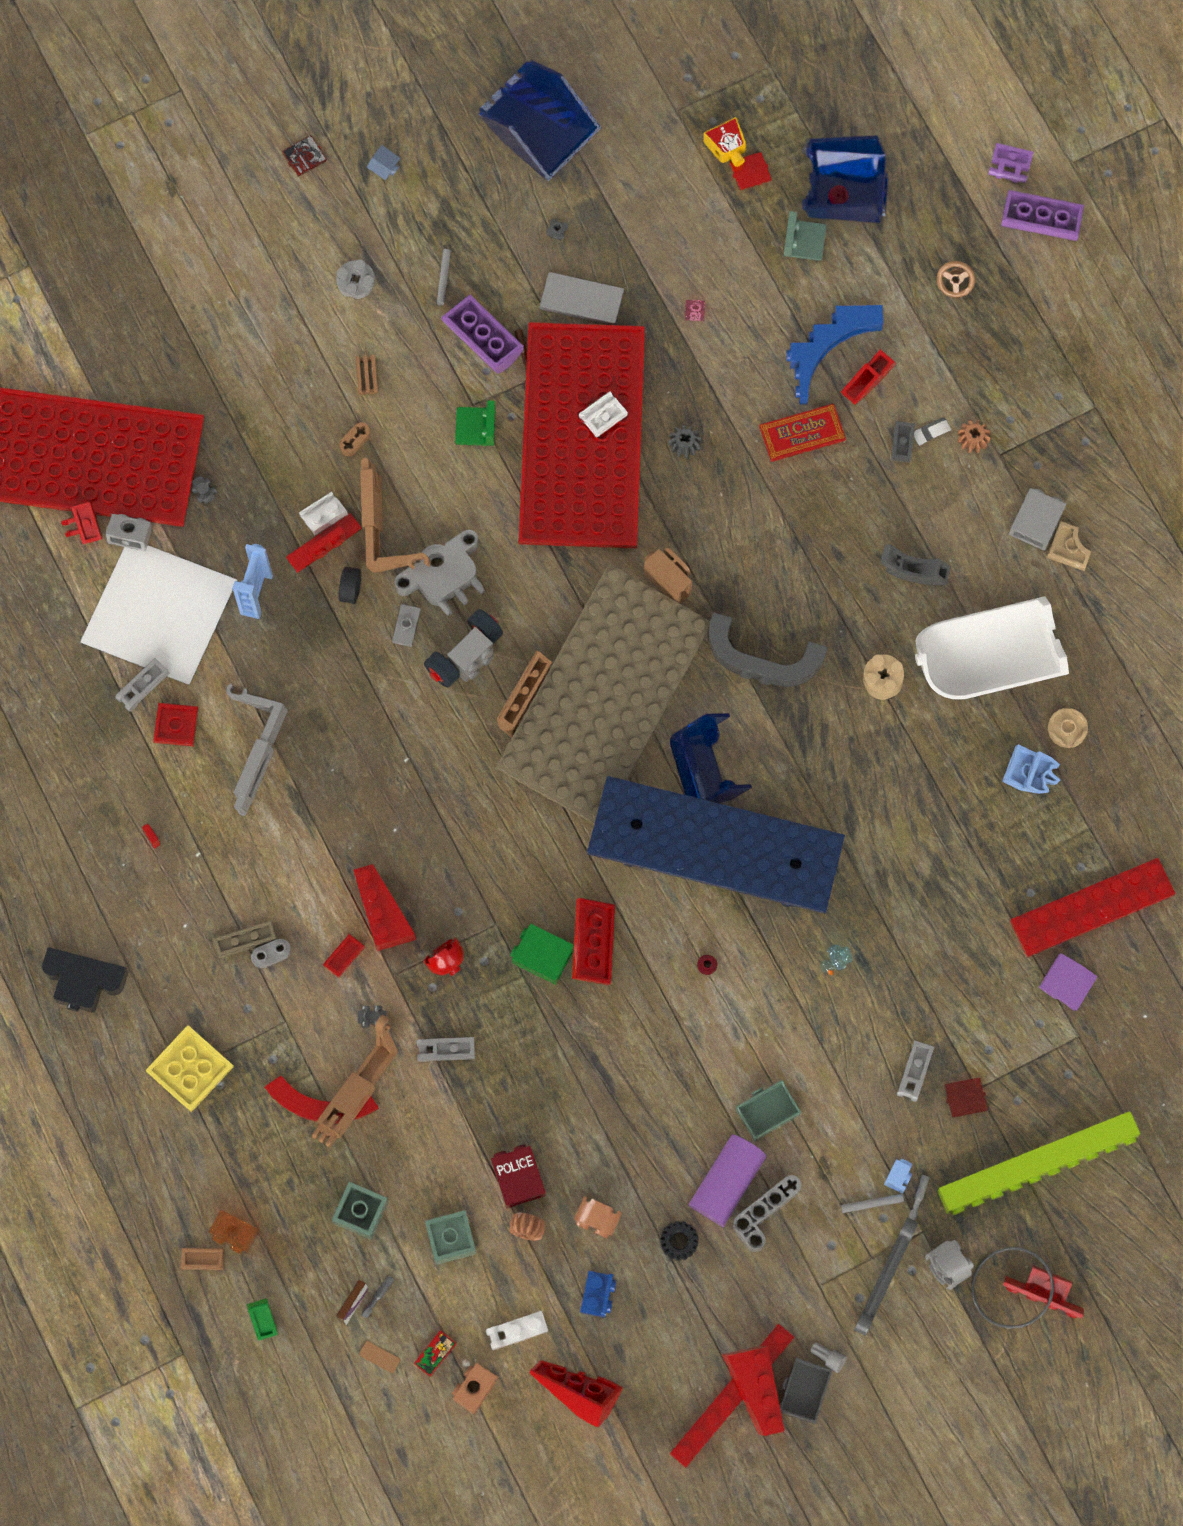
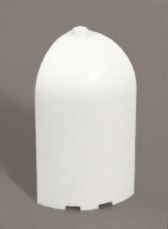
M1045 596L935 623L922 630L915 641L918 653L915 654L916 663L918 666L921 665L927 682L935 692L950 699H967L1069 674L1067 656L1060 640H1055L1052 631L1056 627L1051 604Z

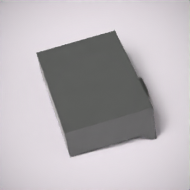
M796 1357L790 1378L785 1377L782 1386L785 1394L780 1406L781 1413L816 1424L832 1370Z

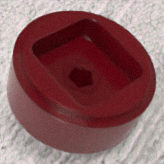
M841 185L831 188L828 193L830 202L837 206L844 204L848 200L847 189Z

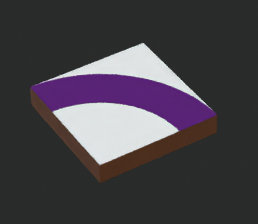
M361 1280L357 1281L337 1313L339 1321L347 1325L368 1291L366 1283Z

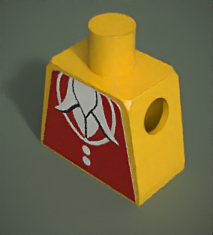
M736 117L704 132L703 142L721 163L731 160L735 167L744 163L745 160L741 154L746 152V142Z

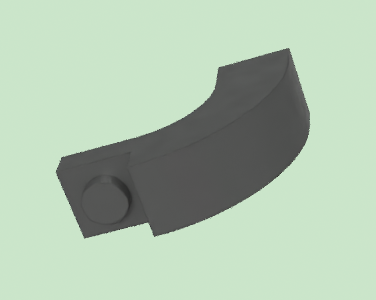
M892 545L884 546L881 564L887 567L886 572L897 578L925 585H947L951 566L941 559L914 558L904 554Z

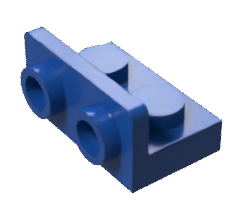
M588 1271L580 1313L605 1318L606 1313L611 1312L612 1301L609 1300L610 1292L614 1293L617 1281L613 1280V1274L609 1273L608 1275Z

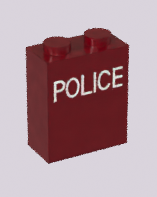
M519 1145L512 1152L506 1153V1151H501L494 1154V1157L491 1158L506 1209L546 1196L531 1146Z

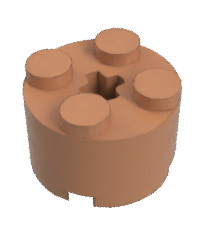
M584 1196L574 1218L577 1221L576 1225L585 1230H588L589 1227L596 1229L595 1233L606 1239L609 1235L612 1236L622 1213L618 1211L617 1214H614L615 1210L593 1199L589 1203L587 1202L588 1198Z

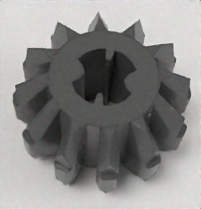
M683 424L681 430L676 427L674 428L675 433H670L669 437L671 439L668 441V445L672 446L671 452H677L678 457L684 454V457L687 459L688 453L694 456L696 454L695 450H700L702 438L698 437V430L693 431L692 425L686 429V426Z

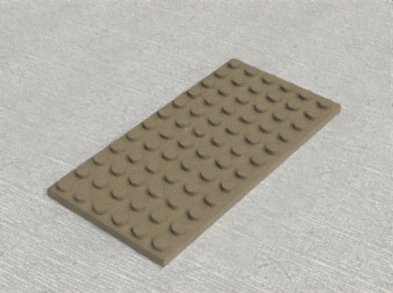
M608 563L495 769L594 824L607 776L627 781L709 629L710 621Z

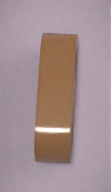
M357 423L342 438L339 446L343 455L353 456L370 438V429L367 424ZM364 429L365 435L360 434L358 436V430L362 431ZM352 443V449H345V444L350 445Z

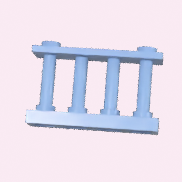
M246 544L245 549L249 564L244 580L234 582L233 592L240 614L260 619L262 613L258 601L264 578L272 579L273 574L266 549L259 544Z

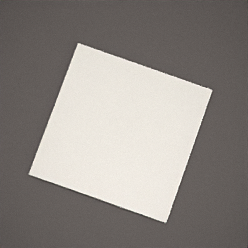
M147 546L146 552L124 547L80 643L144 668L156 658L170 672L167 677L190 685L231 596L234 582L237 579L151 546Z

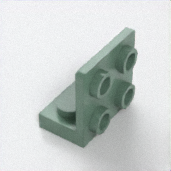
M789 211L784 256L821 261L826 224L800 221L796 219L797 212Z

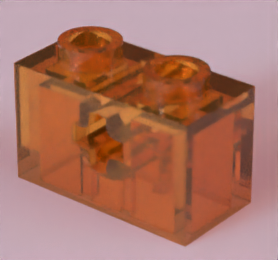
M220 1210L209 1233L213 1236V1241L221 1245L224 1242L231 1245L230 1249L238 1254H241L242 1251L248 1254L259 1230ZM236 1229L237 1237H231L229 1231L233 1232Z

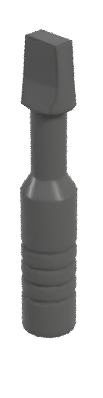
M388 1275L374 1294L373 1300L361 1313L363 1317L367 1319L373 1311L372 1309L375 1304L385 1295L394 1282L392 1277Z

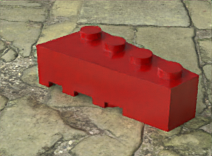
M371 864L354 869V875L377 951L416 940L415 933L374 865Z
M757 1346L721 1354L730 1370L732 1379H734L737 1385L738 1392L747 1407V1411L758 1434L767 1436L785 1432L768 1347Z

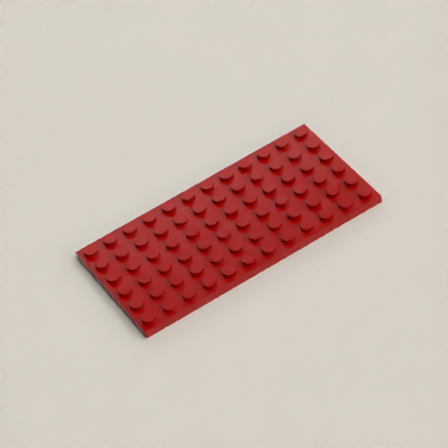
M528 322L518 544L637 548L645 326ZM608 392H611L628 414L596 438L579 417V413Z
M0 388V502L72 512L71 506L91 501L96 515L111 517L112 514H124L130 518H143L152 523L184 527L205 417L202 414Z

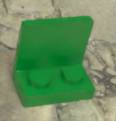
M487 400V407L483 408L457 407L456 445L494 446L495 401Z

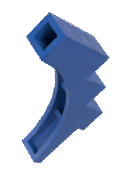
M883 305L836 306L835 313L831 314L832 324H813V330L809 331V342L790 344V350H786V361L790 362V368H795V380H799V386L795 387L796 398H799V405L808 403L809 386L818 364L828 352L853 336L867 332L882 331Z

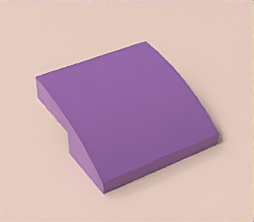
M1060 953L1039 988L1052 998L1059 999L1073 1011H1076L1098 976Z

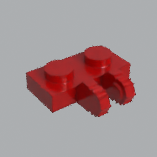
M87 501L71 506L74 517L62 520L61 524L66 526L76 522L78 529L68 530L65 532V537L80 534L83 544L103 539L92 502Z

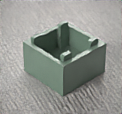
M466 1210L425 1221L436 1265L477 1254Z

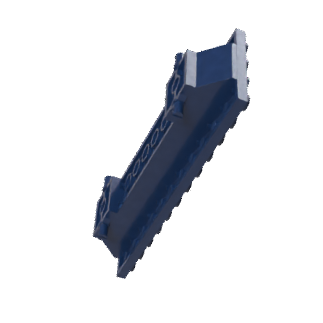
M607 776L587 854L624 863L628 867L636 866L780 902L784 906L785 904L786 906L792 905L826 914L845 835Z

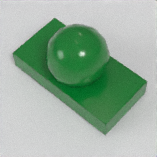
M267 1298L248 1303L247 1309L257 1340L278 1335Z

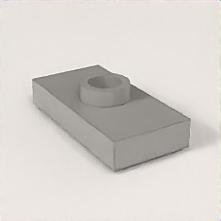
M401 604L392 640L394 644L412 647L421 608Z

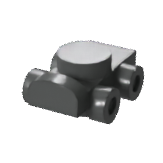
M199 476L192 480L193 486L191 490L193 494L199 493L196 497L199 503L204 502L207 504L216 498L214 495L217 492L214 487L209 488L211 483L208 478L203 479L202 476Z
M362 1006V1011H358V1024H362L364 1028L370 1027V1024H374L375 1027L377 1020L382 1014L387 1017V1011H382V1006H374V1011H370V1006Z

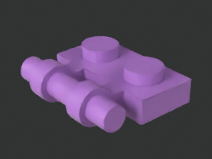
M996 143L991 163L997 164L998 169L990 167L988 175L996 176L995 178L1009 179L1013 183H1026L1027 176L1020 173L1021 170L1029 172L1033 151ZM1004 166L1014 168L1015 173L1003 170Z

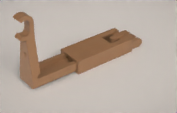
M363 458L360 471L362 527L365 528L366 567L373 573L409 566L413 570L415 568V561L424 559V564L430 567L431 560L424 553L381 557L380 533L383 532L382 478L376 472V466L367 458Z
M383 1014L375 1024L377 1033L376 1046L358 1071L351 1073L317 1120L319 1126L314 1131L312 1138L318 1139L321 1135L319 1142L323 1144L327 1140L326 1146L329 1148L337 1138L342 1137L375 1091L374 1085L398 1053L388 1032L391 1028V1025L387 1024L389 1018ZM338 1112L345 1114L340 1122L335 1125L336 1120H339Z

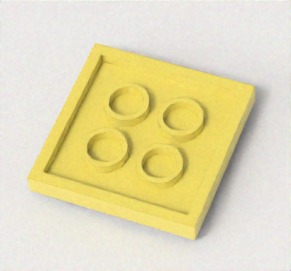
M187 1025L145 1071L192 1113L234 1066Z

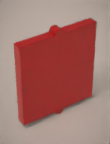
M761 152L743 157L744 163L737 167L730 161L733 178L736 179L739 190L772 180L767 169L768 164L765 163Z

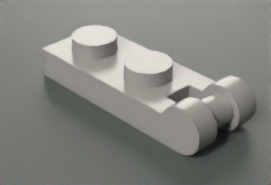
M154 658L118 692L115 698L119 702H123L125 708L130 712L170 672ZM131 691L135 694L132 699L128 697Z
M474 1037L420 1039L416 1041L419 1048V1054H417L418 1062L475 1059ZM427 1047H433V1053H427Z
M914 1041L897 1096H906L911 1098L912 1101L917 1102L934 1050L933 1046ZM907 1083L914 1084V1090L906 1088Z

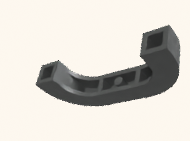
M715 612L712 614L708 635L710 649L716 660L723 667L740 674L742 678L757 679L764 685L797 686L813 678L824 663L828 647L810 641L802 659L792 665H781L739 652L732 647L728 639L732 618Z

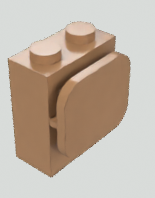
M665 548L663 552L658 549L655 553L652 551L646 556L644 575L665 596L681 604L691 595V571L671 549Z

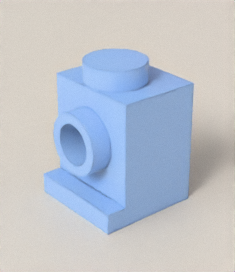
M896 1159L884 1185L903 1194L906 1189L903 1183L907 1185L912 1176V1173L909 1172L912 1164L904 1159L900 1161Z

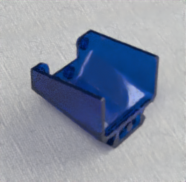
M878 135L810 139V144L806 148V154L813 164V170L809 175L811 190L808 191V195L802 201L803 210L806 211L808 217L881 223L882 216L886 215L888 172H885L886 152ZM836 185L844 186L848 191V200L844 204H832L828 197L831 188Z

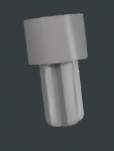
M815 1343L811 1348L812 1354L825 1361V1366L836 1373L842 1369L847 1360V1357L837 1350L830 1351L819 1343Z

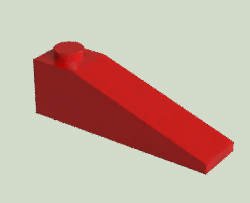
M542 1360L529 1372L576 1416L597 1428L608 1418L623 1387L606 1378L599 1376L597 1379L585 1376V1372L581 1371L578 1374L567 1371L564 1366Z

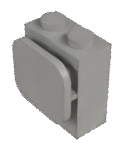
M1030 488L1014 520L1009 535L1045 551L1064 512L1066 503H1063L1058 497L1045 495L1040 489Z

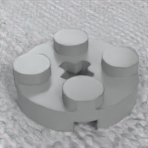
M358 259L347 262L337 270V287L346 297H353V299L364 298L373 290L375 283L374 272L363 260ZM354 276L360 277L359 283L351 282L350 280Z

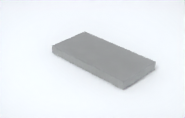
M549 272L540 309L615 325L624 288Z

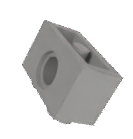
M112 514L106 531L107 543L146 552L152 533L151 523L143 518L135 519L124 514Z

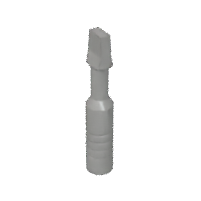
M925 1175L921 1176L913 1210H911L909 1218L916 1221L918 1216L917 1211L920 1202L923 1200L930 1178Z

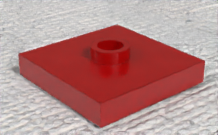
M158 703L153 742L194 747L198 706Z

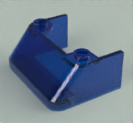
M729 713L704 714L671 736L670 747L685 795L722 803L732 800L752 788L751 784L736 785L732 780L722 781L712 745L716 744L720 737L718 724L730 717Z

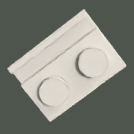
M608 392L579 413V417L597 438L626 417L628 412L613 397L612 393Z
M332 492L299 512L300 517L314 535H317L348 515L346 509Z

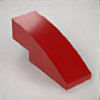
M880 349L868 364H864L840 393L856 405L893 369L896 362Z

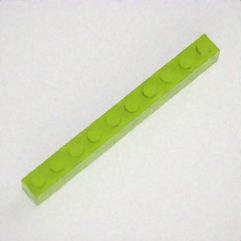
M1131 1111L942 1186L937 1192L946 1213L956 1215L965 1211L964 1207L972 1204V1207L983 1204L986 1198L991 1197L993 1200L1003 1196V1192L1010 1189L1013 1192L1021 1189L1023 1183L1029 1181L1030 1184L1042 1180L1041 1176L1048 1174L1050 1177L1060 1173V1169L1067 1166L1070 1169L1080 1164L1079 1161L1087 1159V1161L1099 1157L1098 1153L1106 1151V1153L1117 1150V1146L1124 1143L1125 1146L1133 1144L1137 1141L1136 1138L1140 1135V1131Z

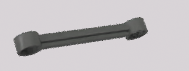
M907 1217L854 1331L866 1336L917 1228L918 1222Z

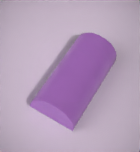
M1008 190L1001 226L1077 241L1084 205Z
M471 295L467 296L442 316V321L495 373H501L509 368L523 350L524 346Z
M731 1135L688 1206L724 1228L765 1161L766 1154L747 1140Z

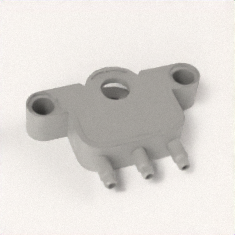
M465 530L445 543V546L433 544L426 547L422 553L426 554L431 561L434 559L442 560L443 564L439 567L431 565L428 567L424 564V559L420 560V563L416 562L413 570L409 567L396 576L395 588L397 593L401 596H408L419 589L430 604L440 606L447 616H450L452 611L446 602L457 596L463 605L468 604L469 601L463 591L471 585L480 594H483L485 589L477 579L476 566L469 557L478 548L476 532ZM466 539L474 540L472 544H466L464 541ZM401 582L409 583L405 588L399 586Z

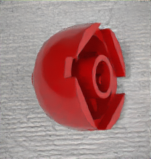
M454 937L453 940L449 939L434 949L431 958L427 955L423 959V962L432 973L441 976L449 973L452 976L461 970L459 966L464 960V949L458 939Z

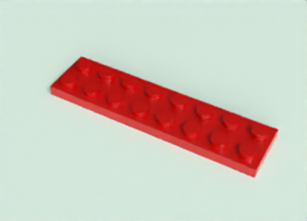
M1156 858L1012 918L1010 923L1026 957H1030L1173 897L1176 893L1159 858Z

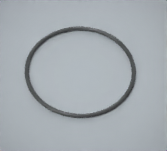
M1006 1247L992 1252L978 1265L972 1279V1298L979 1313L990 1323L1003 1328H1021L1034 1323L1047 1311L1053 1298L1054 1280L1050 1268L1039 1255L1021 1247ZM1007 1250L1024 1251L1035 1256L1045 1266L1051 1282L1050 1297L1045 1308L1037 1317L1020 1325H1004L993 1321L983 1313L975 1297V1280L982 1265L995 1254Z

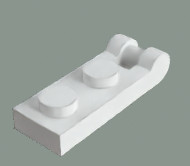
M542 1311L486 1329L487 1336H490L492 1341L490 1344L492 1350L548 1332ZM504 1331L506 1339L500 1340L498 1333Z

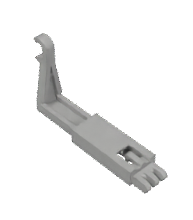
M230 683L227 686L226 692L231 699L271 713L260 740L256 739L234 790V795L237 797L234 808L241 816H245L274 753L272 747L288 710L282 703L250 695L247 688L243 689L241 695L233 694L234 687Z

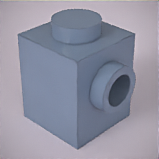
M381 145L370 160L367 168L386 180L389 175L394 176L399 166L397 163L400 157Z

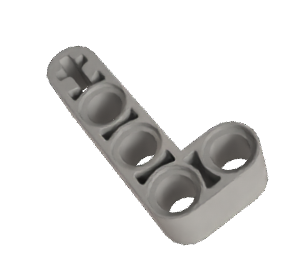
M793 1175L787 1176L734 1219L733 1230L750 1251L759 1252L764 1248L765 1236L757 1226L797 1196L801 1188V1181L798 1177ZM788 1182L790 1184L795 1183V1190L791 1188L784 1195L783 1191L787 1189ZM776 1194L780 1197L781 1202L773 1204L770 1202L769 1197ZM754 1208H762L765 1214L762 1217L755 1216L753 1213ZM740 1220L746 1221L748 1228L745 1230L739 1229L737 1222ZM755 1236L759 1237L761 1245L753 1246L750 1243V1239Z

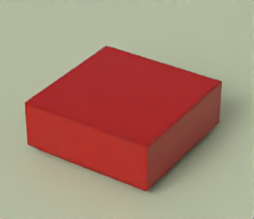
M149 824L142 826V830L153 848L155 849L160 846L161 843Z

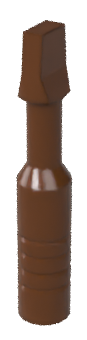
M518 329L515 330V336L524 346L521 356L526 370V345L523 331Z

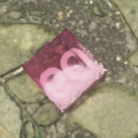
M686 300L685 320L704 321L705 301Z

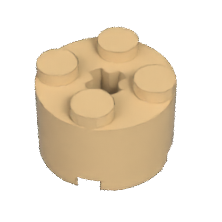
M890 655L873 656L864 669L863 683L867 692L872 697L881 700L891 698L900 692L904 679L902 663Z

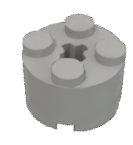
M955 1240L951 1242L945 1241L925 1256L926 1261L928 1259L931 1261L929 1268L935 1278L942 1285L946 1283L948 1285L946 1289L948 1290L953 1289L971 1276V1269L974 1268L972 1261L968 1257L965 1258L961 1253V1247Z

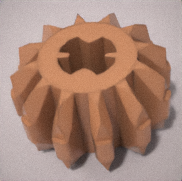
M970 419L968 425L962 424L957 434L960 436L958 443H963L962 449L968 447L969 453L973 449L979 453L980 448L984 450L987 448V443H990L991 440L989 437L991 432L990 430H985L987 427L986 423L979 425L980 421L977 420L976 424H974Z
M515 1213L509 1224L510 1233L521 1239L538 1241L544 1235L545 1221L533 1214Z

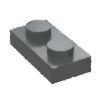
M895 422L891 460L910 463L915 423Z

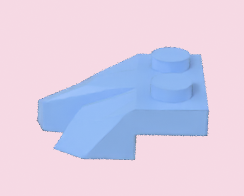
M1018 744L1015 746L1002 782L1021 791L1038 794L1048 793L1049 788L1046 784L1056 785L1060 781L1052 773V769H1057L1060 764L1052 757L1040 751L1036 753Z

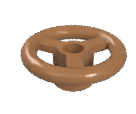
M950 261L939 269L937 284L945 295L960 298L972 291L975 285V275L971 267L966 263ZM951 267H960V268H953L950 272L947 271V269H948V268H951ZM943 276L948 278L953 284V291L948 290L944 286ZM957 276L959 280H955L953 277ZM969 276L967 288L959 292V284L963 282L964 278Z

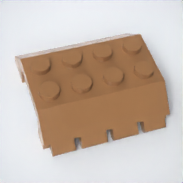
M539 651L535 652L497 717L499 728L511 738L551 668L552 662Z

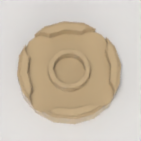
M1063 708L1053 713L1048 722L1047 730L1049 737L1055 744L1060 747L1071 748L1083 742L1088 733V723L1081 712L1072 708Z

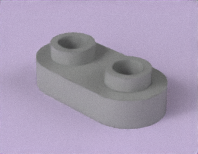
M284 939L274 940L254 949L251 954V960L257 968L261 969L274 965L290 956V944ZM283 946L284 950L278 952L277 947ZM264 954L265 958L259 960L258 955Z

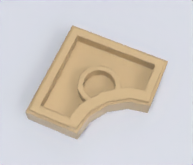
M1060 521L1047 558L1085 571L1092 551L1085 548L1080 542L1078 536L1079 527Z

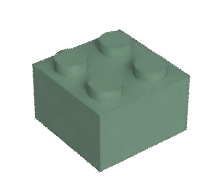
M349 1182L332 1218V1222L335 1225L372 1240L389 1203L388 1198Z

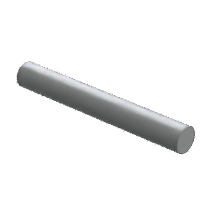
M449 249L443 250L437 296L438 305H444L451 255V250Z
M903 1194L848 1203L841 1205L842 1213L901 1203L904 1202Z

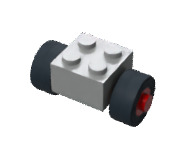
M482 609L476 610L468 618L467 623L472 631L447 654L448 659L435 651L424 662V666L431 678L446 688H449L459 677L465 682L469 679L473 680L479 674V669L483 665L487 666L494 658L493 644L503 635V631L498 625L497 620Z

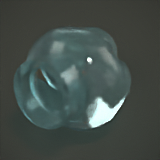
M839 945L830 946L827 949L830 960L822 961L820 969L823 973L833 975L834 969L838 971L843 970L847 963L852 962L850 949L847 946L843 948Z

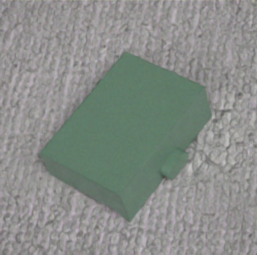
M783 1080L766 1090H763L761 1087L754 1091L752 1098L736 1106L735 1109L754 1142L801 1115L800 1109L787 1090Z

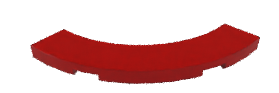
M282 1075L264 1086L270 1096L282 1107L299 1117L317 1122L331 1102L316 1100L301 1094L291 1087ZM371 1096L357 1114L355 1120L379 1109ZM338 1112L339 1120H336L335 1123H339L345 1114Z

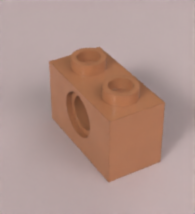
M478 1363L474 1367L469 1366L464 1374L466 1377L462 1385L458 1383L452 1392L454 1395L453 1401L474 1415L498 1380L496 1375ZM472 1382L480 1385V1389L476 1393L468 1391V1385Z

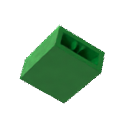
M530 924L528 928L525 927L520 935L522 941L519 946L515 945L510 956L513 957L512 964L556 985L574 952V945Z

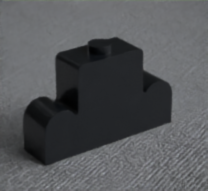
M47 947L42 963V969L46 976L51 980H58L53 995L55 1001L75 1012H78L79 1009L92 1013L95 1012L102 989L111 996L119 995L124 989L129 973L127 968L50 947Z

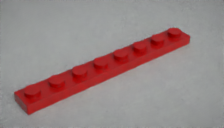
M779 1323L760 1345L768 1347L771 1365L795 1338ZM734 1379L727 1384L670 1452V1455L685 1468L743 1400Z

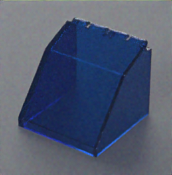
M531 60L530 62L526 61L517 70L521 77L518 78L514 73L504 83L508 90L506 91L501 86L491 96L494 104L492 105L487 100L479 108L480 118L503 143L540 176L550 181L601 129V126L563 74Z

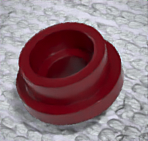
M703 955L697 962V968L703 975L713 974L718 965L717 960L711 955ZM706 961L711 963V966L708 968L703 965Z

